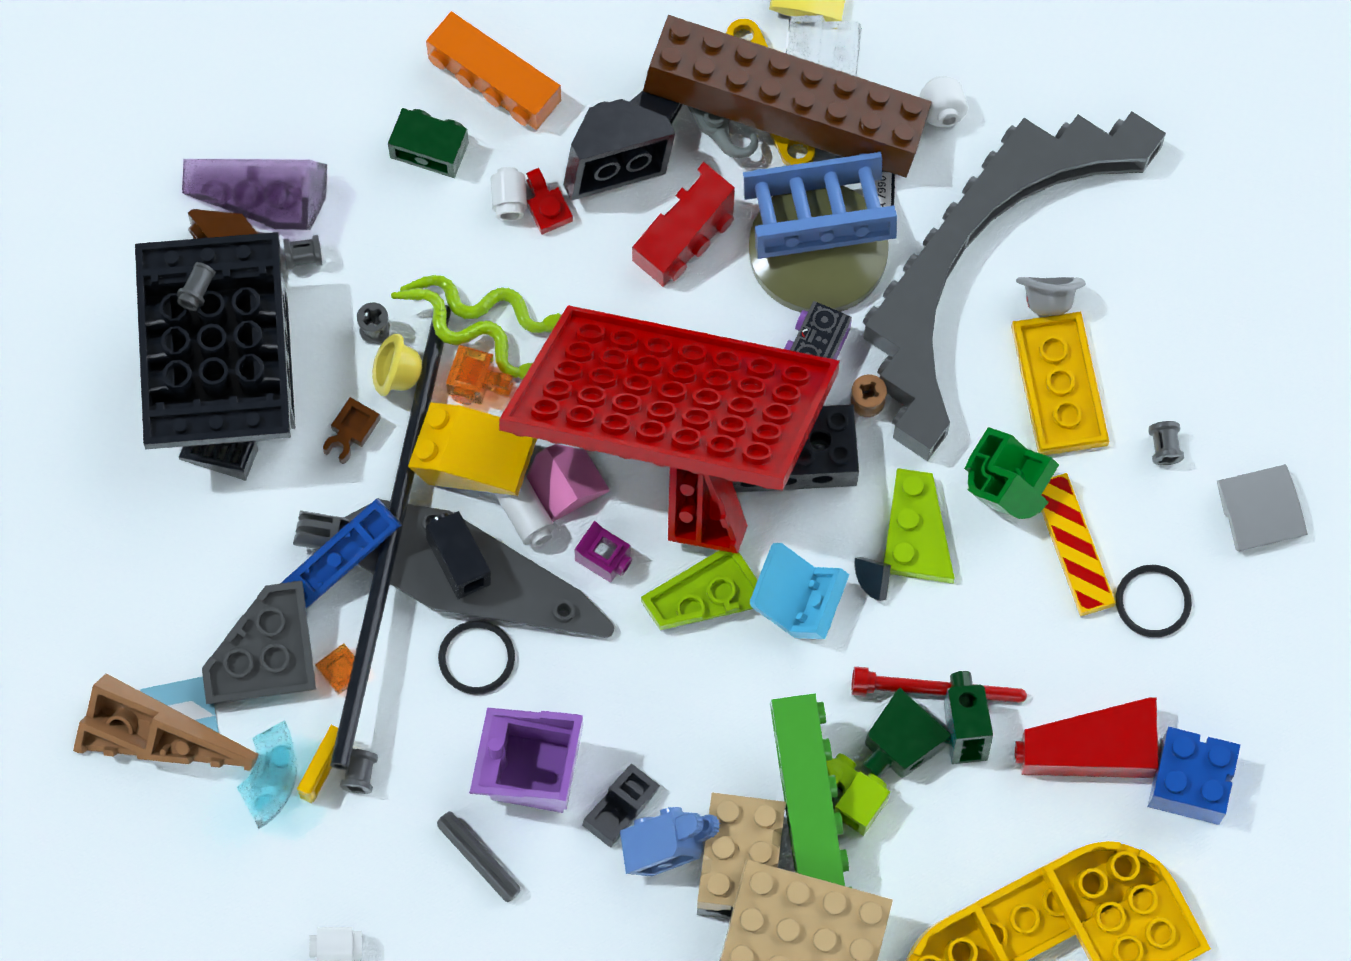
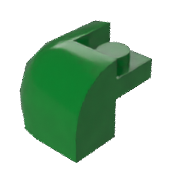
M987 427L964 468L968 471L967 484L969 488L967 490L986 506L1018 519L1032 518L1040 513L1049 503L1041 494L1050 482L1059 464L1052 457L1027 449L1013 435Z

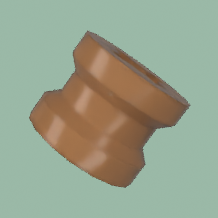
M872 374L862 375L854 381L850 396V403L854 404V412L863 417H873L883 410L887 395L884 381Z

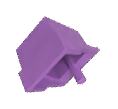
M487 707L469 793L490 796V799L493 801L564 813L568 806L584 726L583 715Z

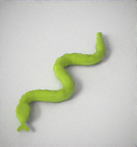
M441 275L423 276L400 287V291L416 288H429L433 285L439 286L444 290L447 304L452 312L463 319H478L486 314L497 302H509L514 309L519 324L525 330L532 333H551L562 315L560 313L552 314L544 318L542 322L533 321L529 316L523 297L519 292L509 289V287L491 290L477 304L468 306L461 302L457 287L452 280Z
M420 288L391 293L392 299L417 301L423 299L430 302L433 306L432 323L435 334L444 343L458 346L468 343L482 334L491 336L495 341V362L499 370L506 376L523 380L532 363H525L519 367H514L508 362V337L497 323L486 320L478 321L462 331L454 332L447 327L445 303L438 293Z

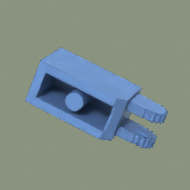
M668 807L660 810L659 816L643 817L634 820L633 826L620 830L626 874L652 877L698 860L703 852L702 841L714 837L719 832V819H717V816L709 814L700 816L698 813L683 812L681 807Z

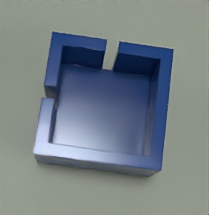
M1168 726L1162 738L1158 756V770L1153 778L1147 807L1220 825L1227 812L1233 784L1231 780L1235 775L1241 744L1209 736L1204 743L1200 742L1201 734Z

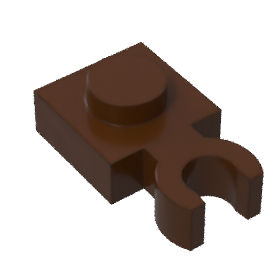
M349 397L331 424L332 431L336 432L337 435L326 439L323 444L324 454L328 455L334 447H341L343 451L338 458L341 464H345L351 456V445L355 443L363 447L381 420L380 414Z

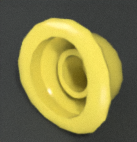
M393 334L385 339L378 348L372 368L373 385L382 397L387 396L391 390L406 391L411 389L421 375V357L415 349L404 345V338L401 334Z

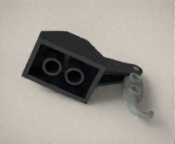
M641 91L629 102L618 99L611 102H600L593 107H589L570 147L563 182L570 200L573 201L666 174L676 134L672 124L683 104ZM687 106L699 129L713 139L724 154L732 158L741 159L753 155L757 150L759 141L755 133L750 134L751 142L749 146L745 148L737 147L729 138V119Z

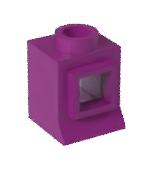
M596 521L592 523L574 549L576 562L610 583L617 574L623 576L633 560L630 557L631 545L604 529Z

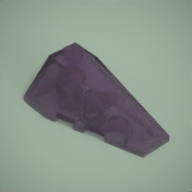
M183 158L182 193L230 212L243 214L245 218L276 230H311L326 200L328 164L311 159Z

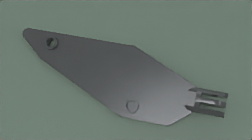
M380 499L389 508L390 501ZM408 504L390 585L431 610L608 638L613 635V623L581 590L466 520L464 521L491 571V585L457 599L426 539V525L434 517L442 513H449L450 515L453 512ZM368 505L345 517L300 510L293 545L320 549ZM380 545L358 564L374 574ZM564 610L570 615L563 617L558 612Z

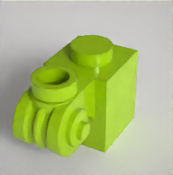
M838 753L835 758L826 761L828 776L835 775L837 789L840 788L843 792V796L835 806L834 813L840 812L842 822L864 836L888 802L891 791L886 789L887 784L878 776L871 773L867 776L861 771H856V763L846 755Z

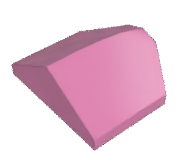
M558 444L546 447L536 454L526 476L552 522L609 492L607 484L587 451Z

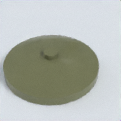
M840 186L846 212L867 209L862 195L848 187ZM826 188L806 191L812 217L832 215ZM792 193L772 197L777 223L798 220ZM760 211L754 219L749 236V260L754 276L771 298L791 310L800 313L802 310L809 311L813 301L839 312L848 310L866 299L875 290L884 274L889 251L888 240L758 259L755 249V226L763 225Z

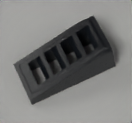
M256 441L221 443L215 445L211 457L205 455L209 445H201L198 454L191 453L194 446L182 447L178 458L179 460L246 481L259 449ZM223 446L229 447L224 460L218 459ZM236 450L241 451L237 463L231 462Z

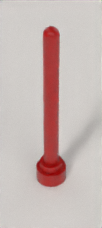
M854 666L851 695L866 697L867 693L874 694L875 690L896 692L901 688L905 693L946 696V691L951 687V683L877 676L876 672L869 671V667ZM984 685L987 700L1022 703L1027 698V693L1022 688Z

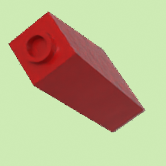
M1148 697L1024 729L1021 741H1015L1014 749L1015 763H1021V775L1154 778L1158 770L1157 697Z

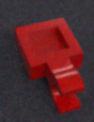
M539 168L527 172L528 179H526V182L534 198L527 200V207L541 235L573 222V215L559 187L549 191Z

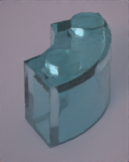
M285 720L252 738L256 753L259 754L258 759L249 777L236 787L258 830L267 825L281 812L292 794L297 778L296 749Z

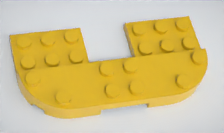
M1106 841L1076 848L941 919L924 931L916 940L907 955L906 961H1027L1074 935L1079 940L1089 961H1190L1211 948L1175 880L1165 866L1154 856L1142 849L1139 850L1132 846L1121 844V842Z

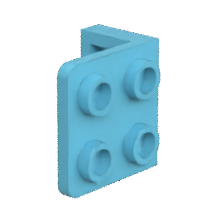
M773 543L751 596L750 605L754 610L794 638L825 639L850 574L842 568L814 567L783 543Z

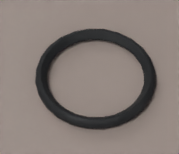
M1143 565L1128 572L1119 583L1115 596L1116 608L1124 624L1132 631L1147 637H1164L1176 632L1186 623L1192 607L1191 593L1184 579L1175 571L1161 565ZM1146 572H1158L1171 577L1179 585L1184 596V609L1180 618L1173 625L1161 630H1149L1135 624L1129 618L1123 605V594L1127 584L1134 577Z
M481 620L468 621L459 624L444 637L438 653V663L442 675L455 689L469 694H485L494 691L509 678L515 663V649L509 636L497 625ZM470 628H483L494 632L502 639L507 649L508 660L506 668L497 680L485 686L472 687L458 682L451 675L446 665V652L451 640L457 634Z

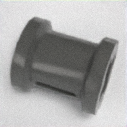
M313 235L312 239L293 242L289 239H283L287 270H292L297 265L315 263L317 266L323 265L318 235Z
M366 303L357 312V324L360 327L359 334L362 340L368 344H381L390 335L388 312L380 303Z
M1162 421L1148 427L1149 435L1153 436L1155 454L1152 456V462L1154 464L1172 465L1181 462L1185 458L1184 452L1179 447L1178 432H1180L1181 428L1178 422Z
M352 749L345 779L340 781L339 786L343 790L352 793H372L373 786L370 784L373 764L378 762V755L367 750Z

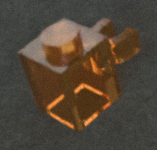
M459 345L446 381L447 394L454 401L463 405H471L472 403L482 405L487 390L509 398L514 386L512 383L513 375L493 372L495 368L493 354Z

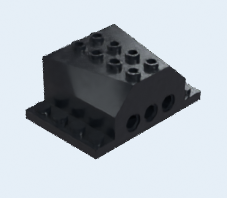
M279 233L135 243L143 445L145 450L291 438V429H296L289 306L281 271ZM200 262L210 266L216 273L203 296L205 300L203 306L198 307L196 311H191L178 304L177 300L179 297L177 291L180 288H184L194 264Z

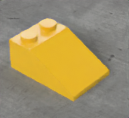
M431 402L408 467L428 485L518 496L537 438L520 437L513 433L499 431L500 417L461 405Z

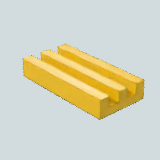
M332 724L297 787L299 797L311 804L317 798L332 769L330 762L338 727Z

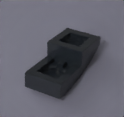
M631 763L609 787L605 797L584 818L582 826L611 848L621 837L620 830L628 828L658 791L660 785Z

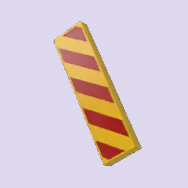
M1064 473L1054 476L1041 494L1049 501L1041 512L1078 613L1081 617L1114 607L1116 602L1068 474Z

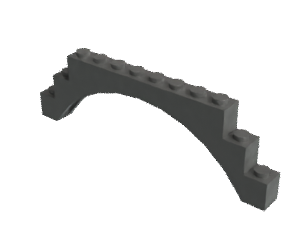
M1133 111L1130 112L1124 121L1119 118L1109 134L1079 114L1070 124L1065 122L1055 137L1025 117L1017 127L1011 125L1001 139L1003 145L998 152L992 150L981 166L984 169L978 178L972 176L962 190V194H964L958 204L953 201L942 217L945 220L939 229L933 227L929 231L922 244L925 246L919 255L914 253L910 256L903 267L904 275L898 282L896 280L891 281L883 293L885 300L879 308L873 306L862 322L865 325L863 339L888 355L877 371L880 379L886 385L887 394L904 405L892 421V424L895 425L893 439L928 462L948 435L950 420L936 379L933 331L936 309L945 283L965 249L991 221L1021 200L1056 184L1093 175L1143 173L1162 148L1166 132Z

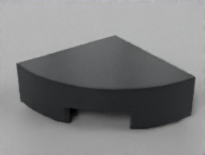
M864 557L855 558V574L861 588L875 600H886L891 565Z

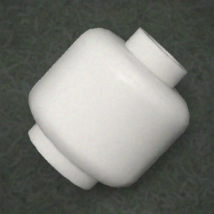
M944 75L931 78L920 91V98L932 101L926 120L933 126L952 127L967 114L968 104L962 84L957 79Z

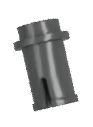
M196 262L184 288H180L177 291L179 297L177 300L178 304L191 311H196L198 307L203 306L205 302L203 296L216 272L210 266Z

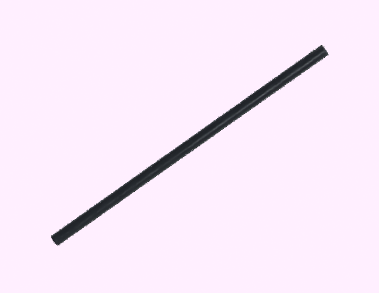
M445 305L447 311L446 324L448 327L452 310L448 305ZM432 320L422 359V371L417 381L388 508L402 526L380 544L330 762L331 767L340 770H347L350 763L415 475L408 465L432 400L444 342L435 334Z

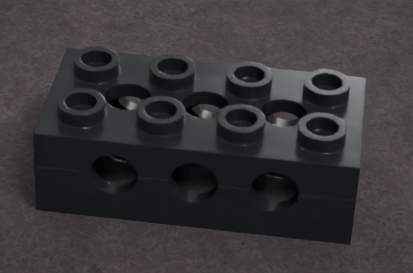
M854 404L822 407L783 490L857 486L859 462ZM823 445L826 447V449L818 450L815 449L813 446ZM739 481L732 482L736 493L776 490L765 489L761 486Z

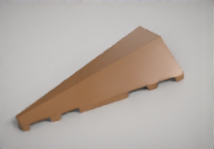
M107 673L93 684L87 713L79 722L73 751L77 753H84L88 750L104 752V756L112 757L117 754L136 755L137 759L179 764H190L194 761L210 763L211 767L218 768L223 765L242 766L246 771H250L254 767L259 755Z

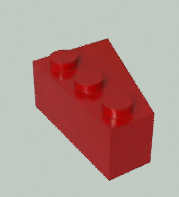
M670 467L668 541L738 554L748 525L733 483L724 478L706 474H694L687 470Z

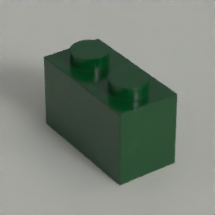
M402 108L388 141L389 156L391 159L455 179L469 144L468 129L452 119L443 121L431 117L429 113L420 109L408 110Z

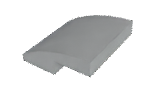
M1286 464L1216 481L1223 513L1225 516H1228L1236 551H1243L1308 535L1298 495Z

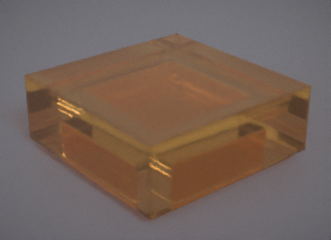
M345 643L315 664L316 669L337 695L348 688L355 657Z

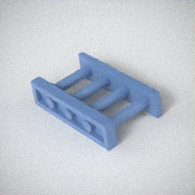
M881 152L743 172L744 199L757 198L763 225L755 226L757 258L761 259L896 239L897 214L895 206L881 207L875 185L876 180H882ZM861 183L867 209L846 212L840 186ZM826 188L832 215L812 217L806 191ZM792 193L798 220L777 223L771 196Z

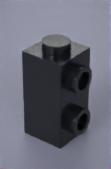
M457 511L450 515L449 513H442L434 517L426 525V539L457 599L491 585V571L460 512Z

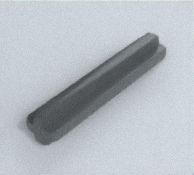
M448 811L439 818L437 827L505 902L513 900L521 891L520 886L453 812Z

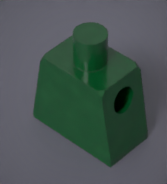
M899 688L866 736L865 745L873 753L861 766L867 774L871 773L879 778L889 768L898 776L904 778L946 748L952 734Z

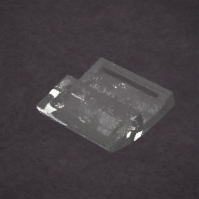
M823 15L790 16L785 53L857 76L862 26L859 21L826 22Z

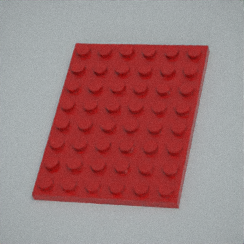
M567 305L500 416L499 431L513 433L520 437L527 436L546 440L553 444L579 447L586 451L612 454L623 459L645 461L661 467L668 466L687 470L694 474L720 477L731 482L739 481L761 486L765 489L783 491L839 373L840 360Z

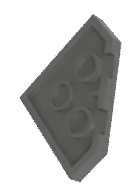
M303 581L265 585L251 606L241 616L220 646L202 667L206 704L317 690Z

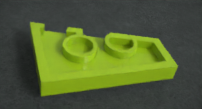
M897 468L884 563L891 565V575L954 584L955 578L933 473Z
M719 550L641 596V603L661 631L752 610L750 599L758 580L739 552L736 554Z

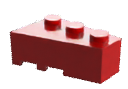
M704 161L697 169L700 177L691 188L686 191L682 187L675 195L680 200L665 215L660 213L632 246V261L662 287L671 279L673 281L677 280L686 270V263L694 255L696 257L701 256L709 247L710 239L717 232H725L734 221L735 187Z

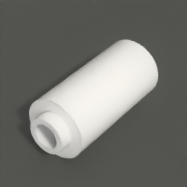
M526 475L518 496L495 493L524 545L532 544L534 547H537L552 538L551 532L555 529V525Z

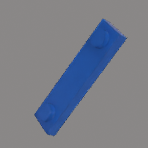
M376 498L281 583L303 581L306 609H308L402 525L381 500Z

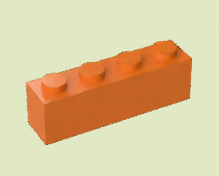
M452 11L426 40L428 59L434 66L441 70L446 68L455 74L456 79L467 88L474 87L483 93V97L495 107L502 106L510 112V115L516 122L523 126L528 124L537 130L562 101L560 84Z

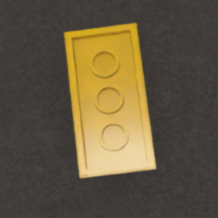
M1081 311L1013 321L1011 329L1037 452L1043 455H1051L1108 446L1110 441Z

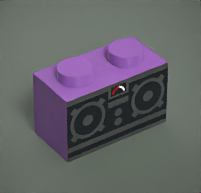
M813 301L809 311L802 310L797 320L795 329L799 332L795 341L788 340L784 349L837 360L851 330L852 317Z

